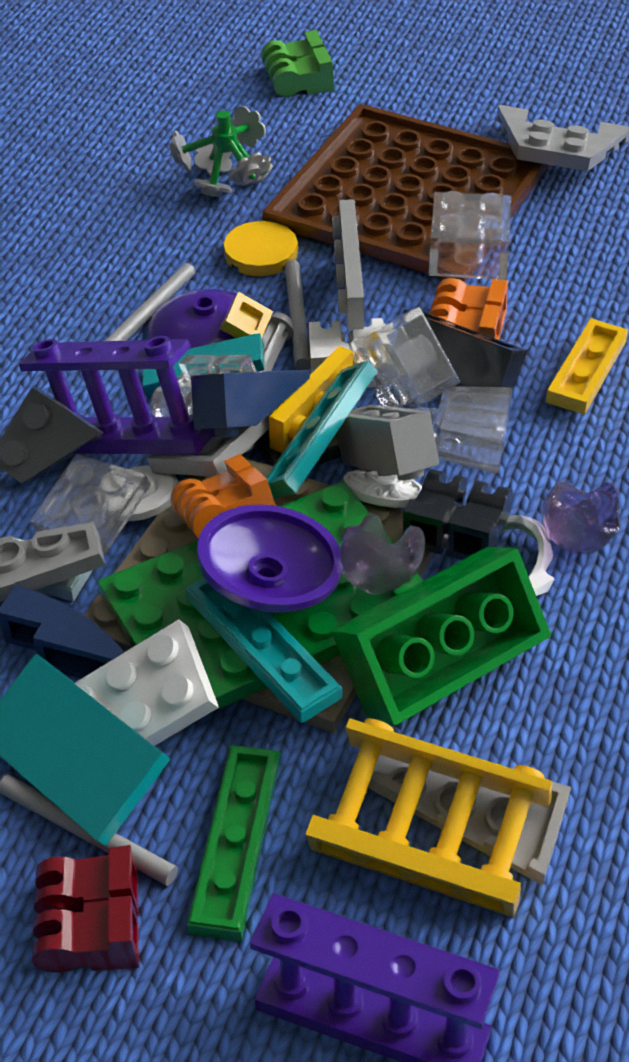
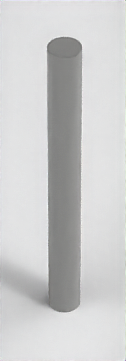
M289 260L285 263L289 315L294 327L292 335L294 365L297 370H307L310 368V354L300 265L296 260Z
M184 263L104 341H127L152 317L161 305L167 302L195 275L194 267L189 263Z
M9 774L1 779L0 794L108 854L111 847L131 845L137 870L166 886H169L174 881L178 867L117 833L105 846L96 841L39 790Z

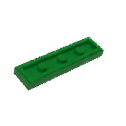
M230 745L187 922L189 935L238 942L243 940L280 766V751Z

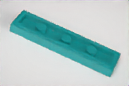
M363 361L341 369L267 475L266 478L273 499L291 495L298 491L378 372L369 361Z
M205 578L185 588L186 599L301 724L342 699V687L270 612L249 609L229 600L216 591Z

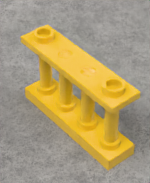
M349 718L346 731L350 746L360 749L336 814H330L328 819L312 815L305 833L311 850L514 918L520 900L521 883L512 880L513 875L509 870L530 804L535 803L549 808L552 798L553 781L544 779L545 776L542 772L529 766L515 765L512 769L396 733L390 725L376 719L368 718L363 723ZM379 755L407 763L409 766L386 830L379 831L377 836L358 830L359 825L355 821ZM430 770L458 779L459 782L436 847H431L428 853L410 847V842L406 839V835ZM481 786L509 795L510 798L489 863L482 865L481 869H477L460 863L461 858L457 853L479 787Z

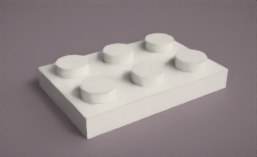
M179 619L75 683L154 746L219 708L190 629Z

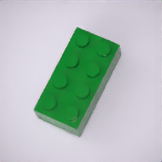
M486 547L331 630L367 719H376L392 726H396L552 636L518 548Z

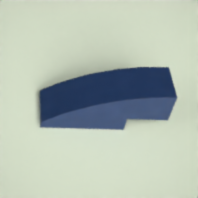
M14 584L0 607V624L5 642L36 650V654L44 658L64 675L82 679L125 653L112 637L92 620L67 604L43 593Z

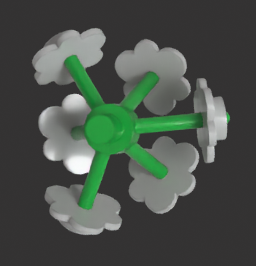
M240 106L235 110L234 118H230V112L219 111L216 113L217 125L213 127L212 135L187 145L184 137L179 135L177 130L173 131L172 143L169 144L170 155L177 164L183 165L187 172L191 171L189 152L195 150L197 155L194 158V165L199 170H206L207 174L211 176L210 180H194L193 185L201 187V193L208 195L209 198L222 197V192L232 193L231 186L217 182L219 172H229V179L234 181L236 185L246 186L249 183H260L267 177L273 167L271 157L269 155L262 156L259 152L249 156L242 147L245 143L248 147L256 146L257 139L263 138L266 134L265 125L260 122L261 116L258 111L250 112L247 107ZM231 152L238 161L237 166L232 170V162L229 159Z

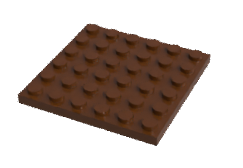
M359 104L262 211L263 221L279 223L287 226L296 234L334 245L332 216H339V200L354 199L360 253L444 279L456 278L466 282L549 165L516 159L509 143Z

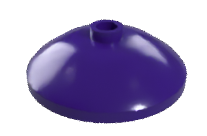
M197 289L184 292L169 299L152 315L148 324V339L157 336H167L170 340L188 339L190 343L189 349L235 339L232 335L221 330L220 327L236 293L221 289Z
M246 505L229 509L210 520L203 528L198 539L197 562L207 582L229 600L257 611L285 613L314 606L333 593L342 574L343 555L333 535L309 516L284 507Z

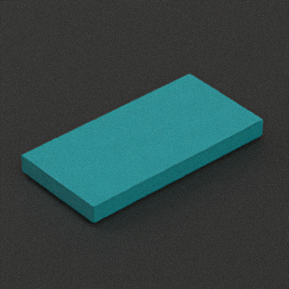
M38 654L33 656L0 699V757L96 841L105 846L171 760Z

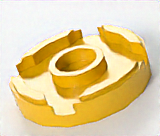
M255 221L242 224L230 231L223 243L226 263L230 267L233 264L238 267V272L248 276L263 277L278 274L283 271V266H285L287 261L296 260L298 255V241L295 233L287 226L276 222Z

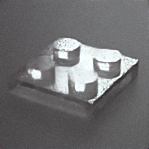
M76 454L29 522L36 532L93 522L100 536L103 554H106L151 487V483L146 474Z

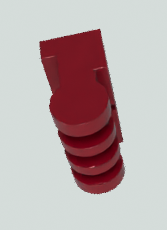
M131 845L111 847L107 856L78 860L68 857H53L40 862L35 870V885L39 890L34 896V910L38 915L33 921V934L38 940L32 946L33 965L40 970L54 973L71 971L77 967H91L92 971L139 968V922L137 918L139 916L138 870Z

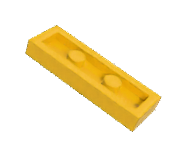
M590 318L549 386L546 403L585 415L627 341L628 329Z
M339 345L310 375V379L290 395L269 416L271 449L283 454L340 370L353 365L354 351Z

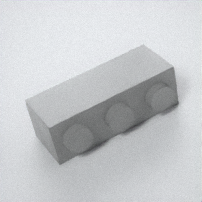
M371 404L352 409L337 431L343 464L359 467V470L363 469L366 472L377 471L378 476L397 475V479L403 481L424 476L423 469L440 465L430 411Z

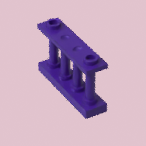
M157 336L149 340L57 342L55 339H47L36 343L32 347V351L19 363L21 371H45L54 399L76 414L78 412L63 371L81 370L96 417L78 415L104 433L97 441L85 444L72 454L198 455L213 437L212 429H194L193 415L187 412L173 367L190 348L188 339L170 340L167 336ZM137 369L156 370L170 417H156L150 414L136 371ZM99 370H118L133 417H119V415L113 413Z
M272 893L250 942L251 950L273 957L255 998V1008L257 1011L399 1062H482L492 1025L484 1022L500 976L499 969Z

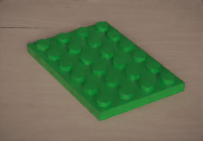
M344 481L280 506L307 515L324 526L338 542L343 555V569L340 581L333 593L326 599L306 609L285 613L270 612L319 664L340 655L331 630L424 581ZM198 540L97 580L100 595L132 647L178 619L189 627L219 706L215 710L267 688L261 679L186 599L185 588L204 578L197 562Z

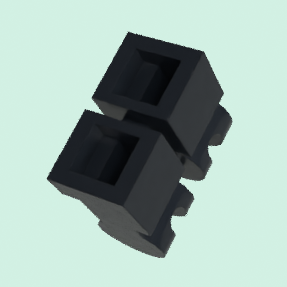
M431 469L427 473L422 489L416 499H410L403 510V545L442 555L448 544V557L464 560L486 547H497L499 534L502 527L505 526L511 510L513 490L498 486L494 493L488 494V483L477 480L471 493L468 495L467 505H463L467 490V478L455 475L451 482L446 483L445 472Z

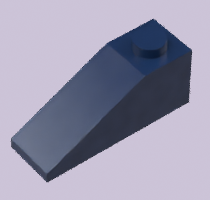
M289 370L191 376L194 429H212L213 437L239 436V427L258 425L310 379V371Z

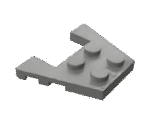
M498 105L496 120L497 122H502V132L509 134L508 143L516 159L589 171L605 159L607 151L615 152L619 148V143L625 144L628 142L629 126L600 122L598 134L589 133L587 128L572 125L565 129L554 127V124L547 120L539 119L530 123L527 122L528 109Z

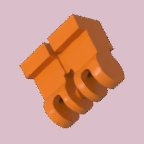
M456 278L444 279L437 286L429 313L500 339V333L502 332L507 313L508 280L492 279L491 286L485 287L466 285L465 282Z
M241 454L224 460L227 471L203 481L186 479L174 487L171 493V505L197 538H199L203 528L210 520L229 509L246 505L275 506L267 478Z

